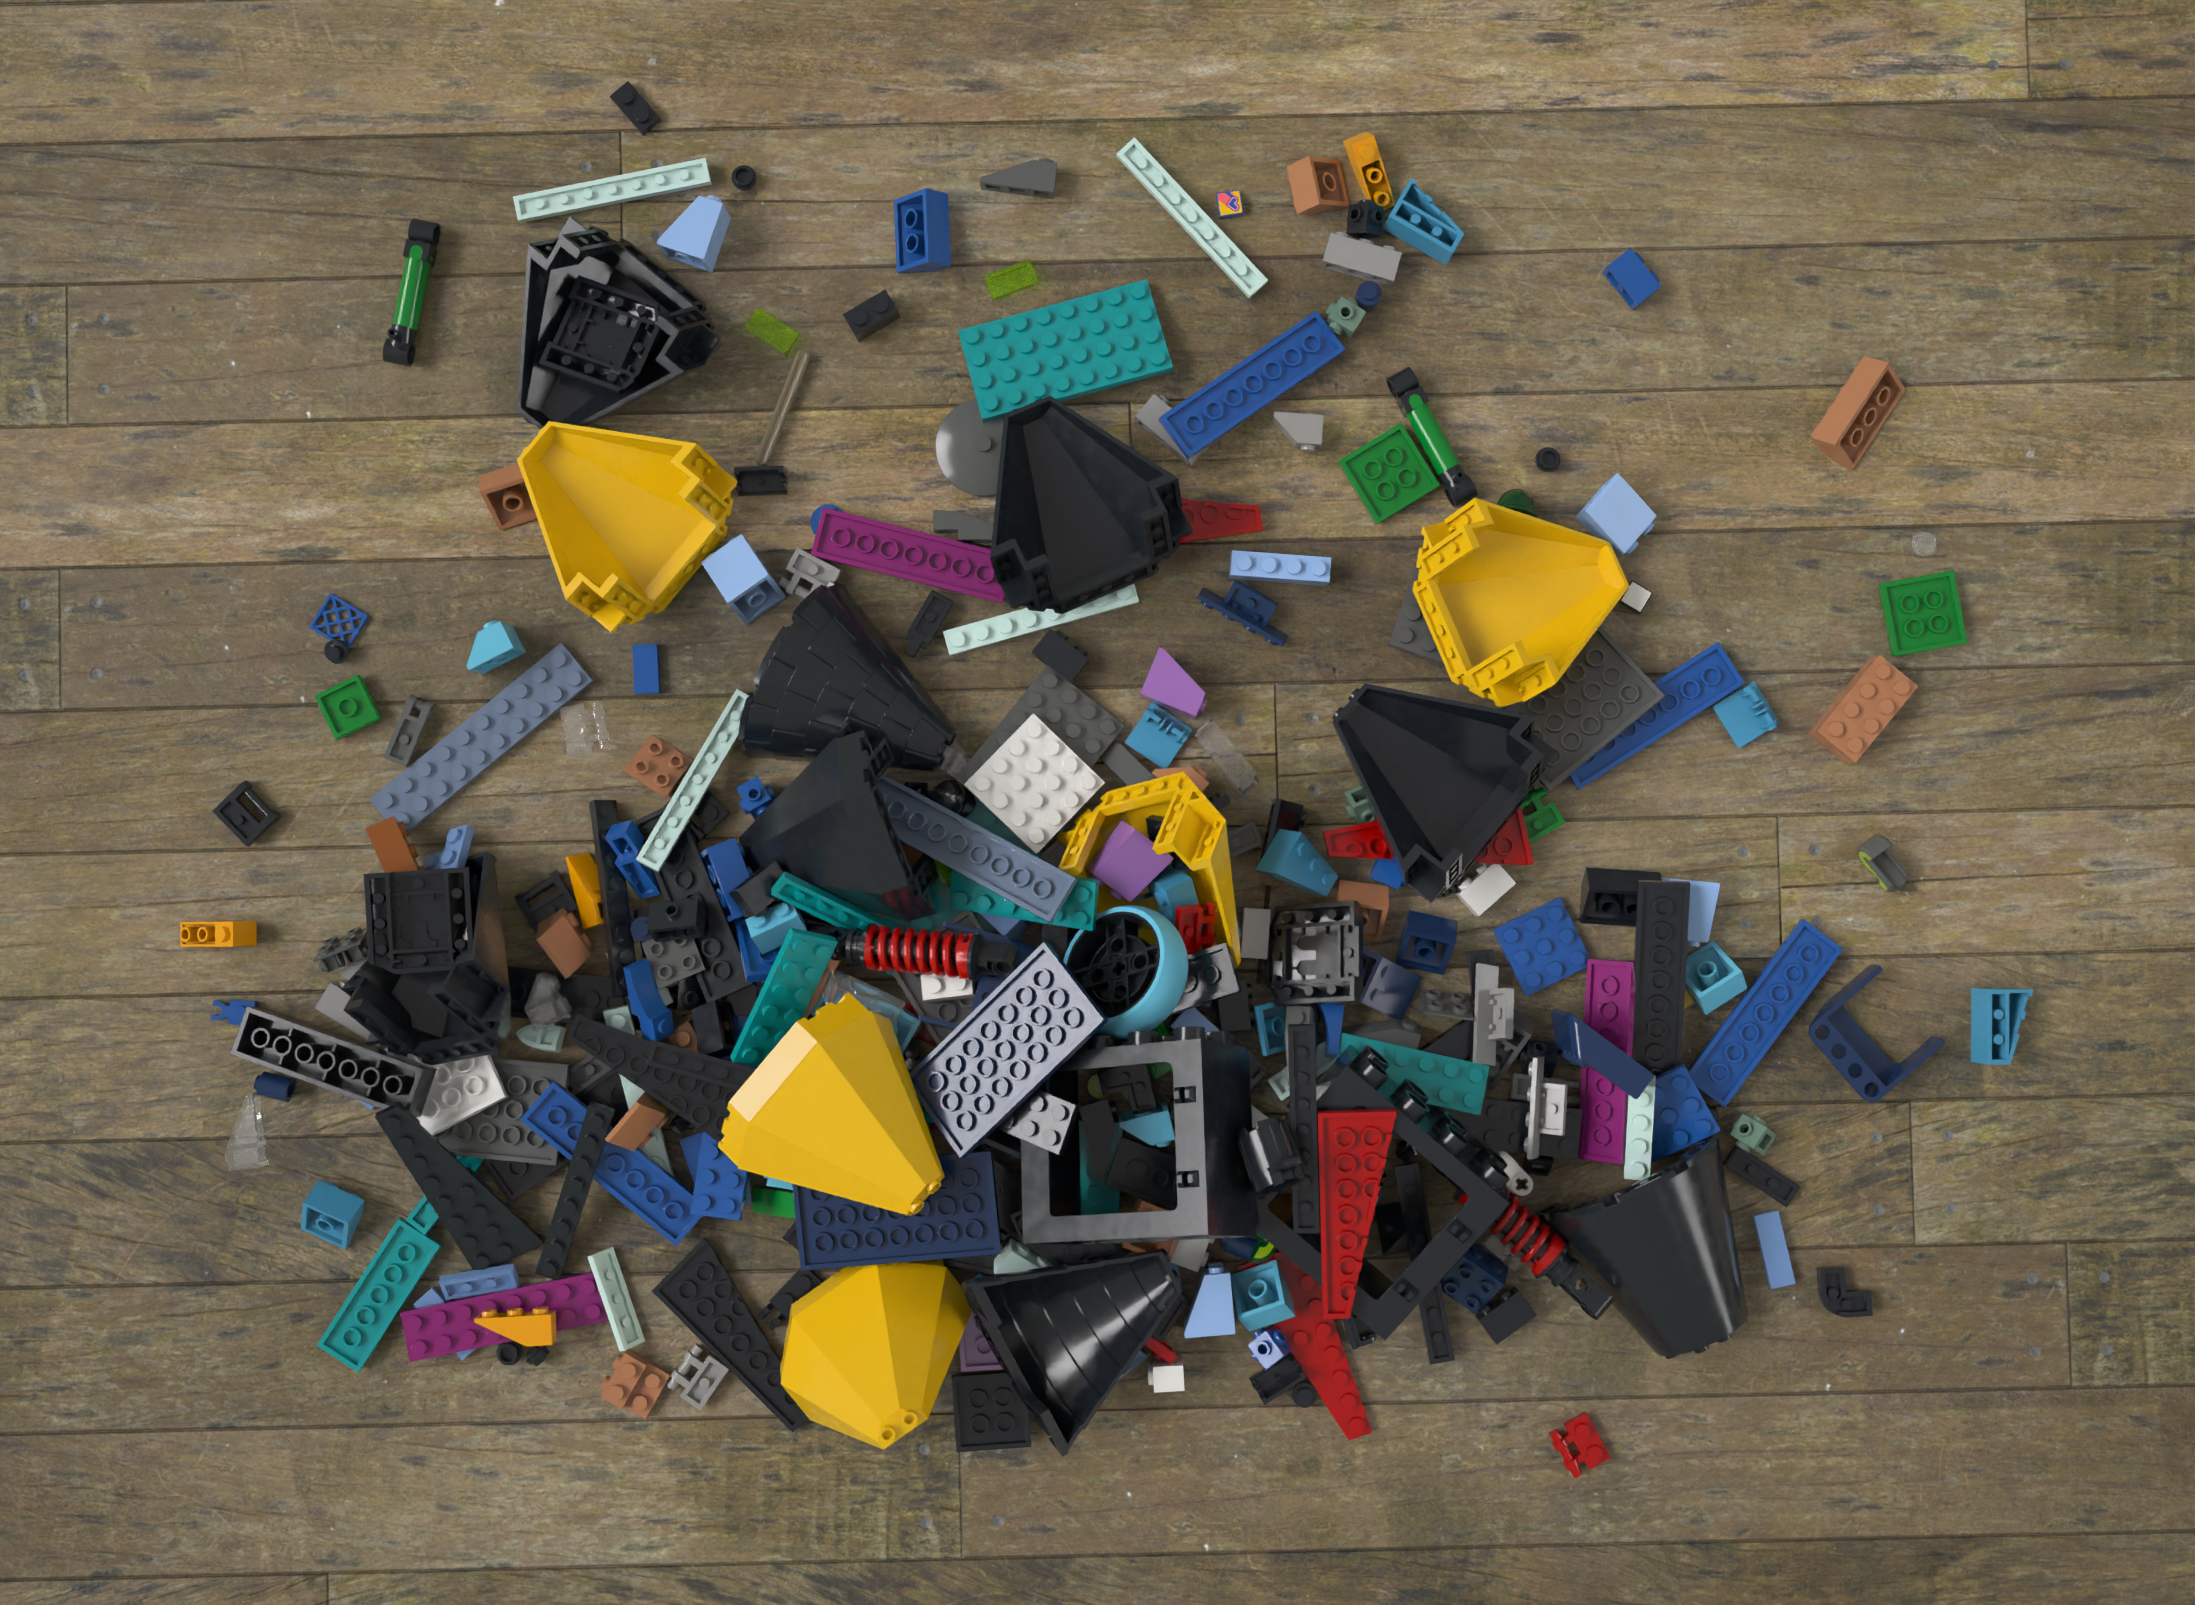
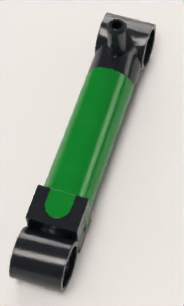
M415 218L410 222L408 239H406L403 252L406 260L392 326L387 331L389 338L386 339L383 346L384 362L411 367L416 354L414 343L430 267L435 265L437 256L435 248L438 246L441 236L439 223Z
M1407 367L1386 378L1388 388L1397 400L1396 403L1404 417L1407 416L1443 483L1445 494L1451 505L1457 508L1478 497L1474 483L1465 474L1428 405L1429 399L1422 386H1419L1418 379L1413 370Z

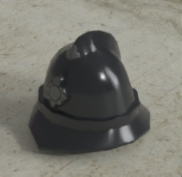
M944 780L935 786L933 790L927 792L928 799L964 818L976 806L974 795L955 780Z

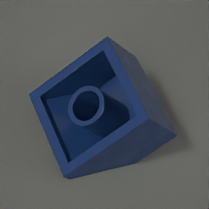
M1409 910L1402 928L1395 964L1444 975L1456 944L1457 921Z

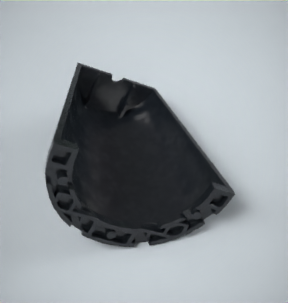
M1717 1133L1692 1144L1693 1148L1678 1158L1679 1161L1607 1196L1579 1202L1572 1208L1568 1204L1556 1202L1534 1213L1539 1216L1541 1224L1549 1226L1550 1234L1556 1233L1565 1242L1570 1244L1567 1250L1568 1255L1571 1258H1576L1579 1261L1578 1266L1598 1286L1611 1295L1614 1299L1612 1304L1654 1352L1660 1356H1665L1666 1359L1692 1351L1696 1354L1702 1353L1712 1343H1721L1729 1340L1732 1337L1731 1333L1747 1322V1306Z

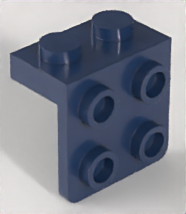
M1473 1244L1440 1280L1442 1292L1472 1313H1478V1309L1484 1307L1504 1286L1509 1267L1500 1259L1487 1253L1480 1245Z

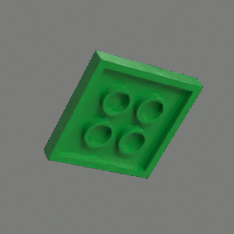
M1402 423L1338 461L1340 468L1376 525L1440 486Z
M1954 570L1878 584L1891 657L1968 643Z

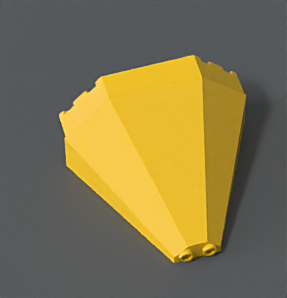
M548 421L517 459L566 601L589 617L595 618L611 633L617 631L621 624L627 623L631 625L645 619V614L652 611L655 614L664 611L702 565L701 561L714 551L727 534L728 527L725 525L726 517L731 515L734 499L730 496L731 491L737 486V480L719 467L718 463L697 443Z
M1474 498L1444 519V522L1422 526L1421 534L1424 535L1423 547L1419 548L1416 567L1419 568L1418 580L1414 581L1413 592L1451 681L1458 685L1463 684L1469 687V691L1482 698H1489L1495 701V705L1498 707H1504L1521 701L1525 702L1556 684L1630 586L1609 541Z
M1184 771L1107 791L1100 798L1103 802L1092 811L1088 808L1074 821L1076 825L1070 831H1062L1057 836L1058 840L1066 847L1058 869L1071 876L1089 878L1092 873L1086 867L1121 821L1137 829L1149 839L1146 818L1151 815L1164 817L1156 840L1153 842L1152 849L1158 855L1164 853L1170 855V852L1174 851L1193 871L1182 870L1192 878L1198 902L1203 907V912L1206 911L1207 902L1216 903L1218 919L1214 924L1216 940L1212 947L1225 942L1228 943L1235 968L1239 966L1241 953L1226 819ZM1106 883L1102 886L1098 885L1096 915L1108 909L1125 905L1142 906L1160 913L1149 885L1131 902L1124 897L1120 901L1108 891L1111 887ZM1151 929L1138 930V937L1146 940L1151 946L1157 945L1156 938Z
M848 992L843 995L836 1005L830 1002L816 1010L815 1017L809 1020L805 1017L798 1020L728 1102L727 1109L730 1111V1115L724 1119L721 1132L725 1136L719 1141L718 1147L738 1166V1169L912 1216L923 1208L925 1199L940 1188L941 1180L945 1175L891 1020L872 1010L869 1011Z
M943 1259L844 1267L791 1305L783 1357L780 1365L781 1385L811 1421L880 1449H886L927 1420L972 1312L965 1298L962 1286L948 1268L944 1267Z

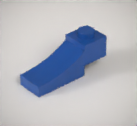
M633 820L611 825L605 839L618 856L615 861L616 866L640 899L661 894L662 891L653 869L636 861L638 854L644 846L643 841L645 838Z
M641 959L624 967L631 1012L633 1015L639 1016L643 1039L652 1042L653 1040L660 1041L674 1034L675 1029L671 1010L667 1009L659 994L649 960Z
M1334 1003L1311 1004V1006L1317 1007L1323 1022L1326 1041L1325 1057L1335 1059L1339 1053L1344 1005Z

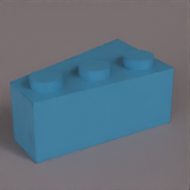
M1412 177L1382 229L1442 264L1447 265L1464 233L1444 211L1441 212L1433 204V199L1421 191L1416 185L1417 182Z
M1279 829L1256 870L1267 873L1275 879H1280L1301 891L1322 896L1328 895L1338 878L1334 870L1301 832Z
M1172 862L1148 884L1160 914L1165 916L1174 926L1176 906L1199 904L1192 878L1181 869L1172 868ZM1202 924L1201 932H1204V924Z
M1971 988V1062L1987 1065L2011 1064L2020 1035L2017 1034L2021 1019H2025L2027 1012L2024 1009L2028 997L2032 996L2034 989Z

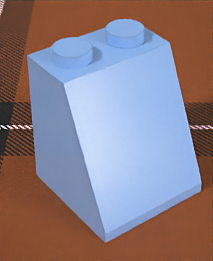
M708 195L707 198L698 196L657 241V245L666 258L712 273L731 217L721 199Z
M1616 473L1603 484L1574 519L1595 537L1609 541L1614 553L1620 557L1625 552L1630 554L1639 544L1636 541L1641 534L1645 536L1654 527L1655 524L1652 521L1657 515L1629 484Z
M742 534L731 539L722 548L711 553L706 559L701 561L726 602L746 625L786 598L782 589Z
M1662 878V881L1690 882L1687 946L1700 947V942L1708 943L1720 883Z
M1222 1261L1208 1262V1266H1204L1201 1269L1183 1321L1185 1338L1235 1334L1230 1271L1228 1265H1223Z

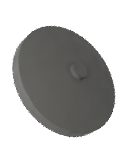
M972 399L958 405L945 417L936 437V456L943 474L957 489L977 497L996 496L1004 417L983 423L977 399Z

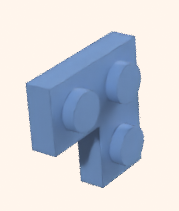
M467 824L450 829L444 851L426 855L423 862L425 870L465 867L474 828Z

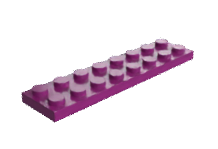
M822 508L811 556L1003 604L1005 597L1001 586L997 583L990 560L991 549Z
M1587 959L1584 1023L1632 1058L1636 989L1635 962ZM1588 1066L1586 1069L1582 1068L1580 1108L1583 1110L1578 1158L1625 1164L1629 1095Z
M593 1272L402 1311L400 1314L409 1362L513 1341L474 1322V1318L482 1314L483 1310L497 1309L498 1313H507V1310L511 1308H523V1312L533 1311L535 1307H548V1310H556V1332L608 1321L609 1319Z

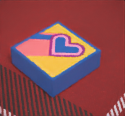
M1240 189L1216 193L1219 219L1243 216Z

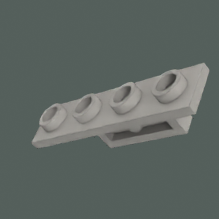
M1482 963L1476 964L1473 1063L1496 1066V1041L1513 1039L1514 989H1498L1499 967Z
M1542 1056L1533 1057V1062H1530L1528 1069L1532 1080L1531 1087L1527 1091L1530 1112H1527L1525 1120L1529 1131L1528 1137L1524 1141V1151L1527 1152V1159L1531 1160L1539 1157L1540 1133L1565 1135L1568 1084L1543 1082L1544 1057Z

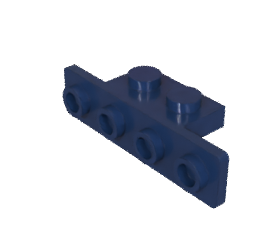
M1236 579L1225 599L1206 588H1202L1197 596V599L1201 600V604L1205 607L1217 609L1222 612L1226 619L1238 621L1249 632H1257L1264 636L1269 643L1280 646L1285 644L1288 635L1267 624L1279 603Z

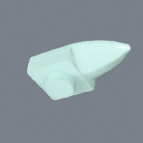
M531 1024L519 1029L516 1035L523 1043L530 1047L560 1053L566 1028L547 1024Z

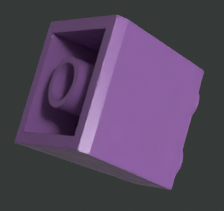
M1159 647L1141 690L1140 698L1194 720L1196 715H1202L1208 700L1203 699L1205 692L1163 648Z
M1121 821L1086 869L1092 873L1089 878L1099 880L1100 886L1106 883L1111 887L1108 892L1121 901L1124 897L1131 902L1174 858L1168 853L1158 855L1152 849L1154 843L1137 829Z

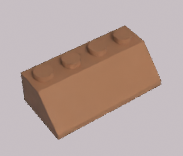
M1864 356L1854 368L1852 375L1841 388L1839 395L1828 408L1825 416L1810 437L1821 452L1849 470L1853 471L1906 390L1889 362Z

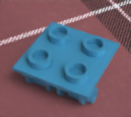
M1754 681L1712 707L1738 749L1766 731L1776 728L1780 723Z
M1152 702L1125 741V744L1162 769H1165L1169 766L1193 729Z

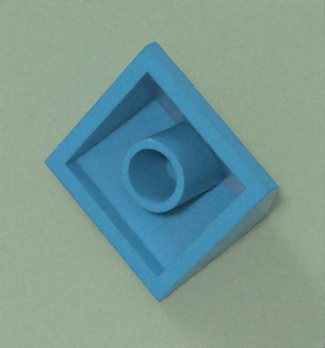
M1274 1001L1252 1004L1261 1054L1267 1056L1285 1051L1287 1006L1275 1005Z

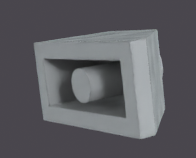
M1274 411L1272 422L1294 447L1301 448L1300 451L1315 452V449H1320L1322 445L1324 415Z

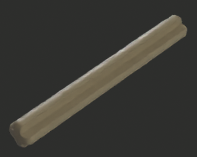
M797 351L754 459L758 465L768 466L810 360V355L804 351Z

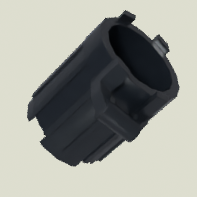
M1278 1117L1264 1119L1256 1122L1257 1126L1252 1128L1249 1133H1247L1245 1127L1237 1132V1142L1252 1183V1188L1259 1200L1266 1199L1265 1195L1278 1192L1279 1196L1289 1192L1288 1188L1299 1184L1306 1178L1301 1165V1158L1297 1154L1288 1125L1284 1123L1283 1118L1278 1120Z

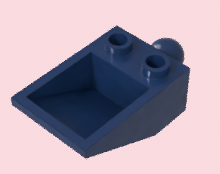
M1363 948V992L1359 1002L1394 1019L1402 1020L1422 977Z

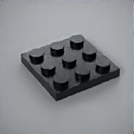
M1005 1371L952 1375L956 1452L1031 1447L1030 1414L1012 1386L1011 1381H1013V1378L1010 1379Z

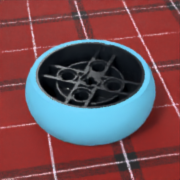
M1118 906L1097 914L1095 929L1093 931L1080 929L1069 944L1063 960L1092 999L1097 997L1104 1005L1110 1007V1016H1105L1109 1021L1095 1034L1113 1036L1114 1039H1128L1127 1033L1151 1031L1160 1025L1172 1013L1180 1001L1188 975L1187 951L1178 930L1165 916L1142 906ZM1151 929L1156 938L1157 945L1151 946L1146 940L1138 937V930Z

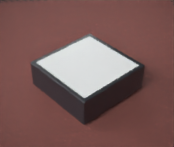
M1631 580L1629 582L1630 587L1618 603L1639 615L1653 592Z

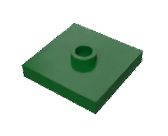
M360 674L314 696L337 741L383 719Z

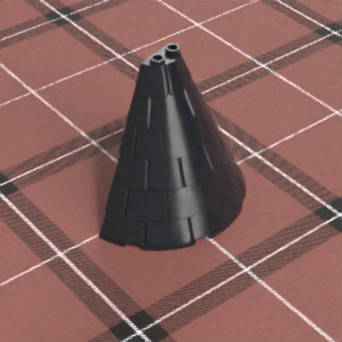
M830 581L829 587L820 585L793 611L792 625L787 628L782 626L759 666L753 680L756 684V692L746 698L740 719L738 739L744 742L740 746V750L749 758L812 762L849 723L852 733L865 730L869 742L886 737L894 758V762L889 768L934 771L935 768L938 769L944 761L945 755L943 753L947 746L950 747L956 739V727L941 708L935 704L919 680L913 676L901 657L894 652L861 606L857 605L844 585L836 581Z
M1163 1248L1127 1254V1256L1034 1268L1028 1271L996 1274L995 1276L968 1278L962 1283L967 1303L976 1315L975 1320L998 1363L1010 1379L1013 1378V1381H1011L1013 1388L1040 1429L1044 1430L1048 1436H1051L1049 1438L1051 1444L1062 1457L1068 1454V1450L1081 1430H1085L1121 1374L1126 1373L1141 1348L1146 1345L1163 1317L1182 1293L1179 1285L1182 1282L1181 1278L1174 1269L1171 1270L1168 1264L1171 1261L1170 1257Z

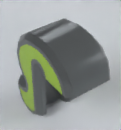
M1874 834L1858 847L1857 854L1863 865L1875 875L1877 883L1885 891L1893 892L1908 881V873L1887 849L1892 843L1883 835Z

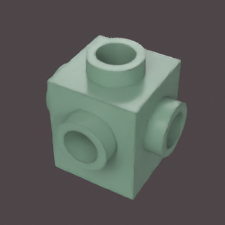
M1341 296L1338 302L1333 300L1327 309L1326 314L1329 316L1326 323L1334 333L1338 335L1342 333L1351 338L1363 320L1366 311L1359 308V304L1352 298L1347 297L1345 299Z
M1361 786L1344 792L1348 803L1345 811L1350 821L1354 819L1357 825L1376 821Z
M1742 1114L1740 1119L1734 1123L1730 1136L1737 1140L1735 1145L1749 1153L1752 1149L1764 1156L1775 1139L1776 1134L1765 1127L1767 1123L1759 1117L1753 1115L1752 1118H1749Z

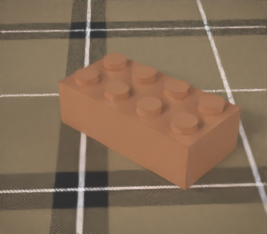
M1881 655L1870 657L1810 729L1808 734L1845 764L1856 763L1918 686Z

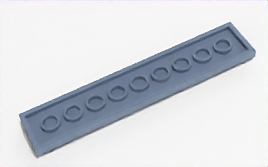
M560 643L371 797L370 801L385 819L394 816L399 822L403 821L410 833L591 685L594 680L567 647Z
M884 774L877 781V785L899 841L1046 922L1053 923L1078 881L1075 877Z

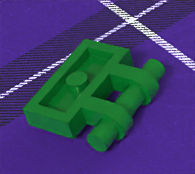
M1543 787L1536 791H1529L1527 799L1521 805L1522 810L1531 804L1536 810L1525 817L1523 815L1529 844L1565 823L1553 801L1546 805L1542 804L1540 799L1547 796V792Z

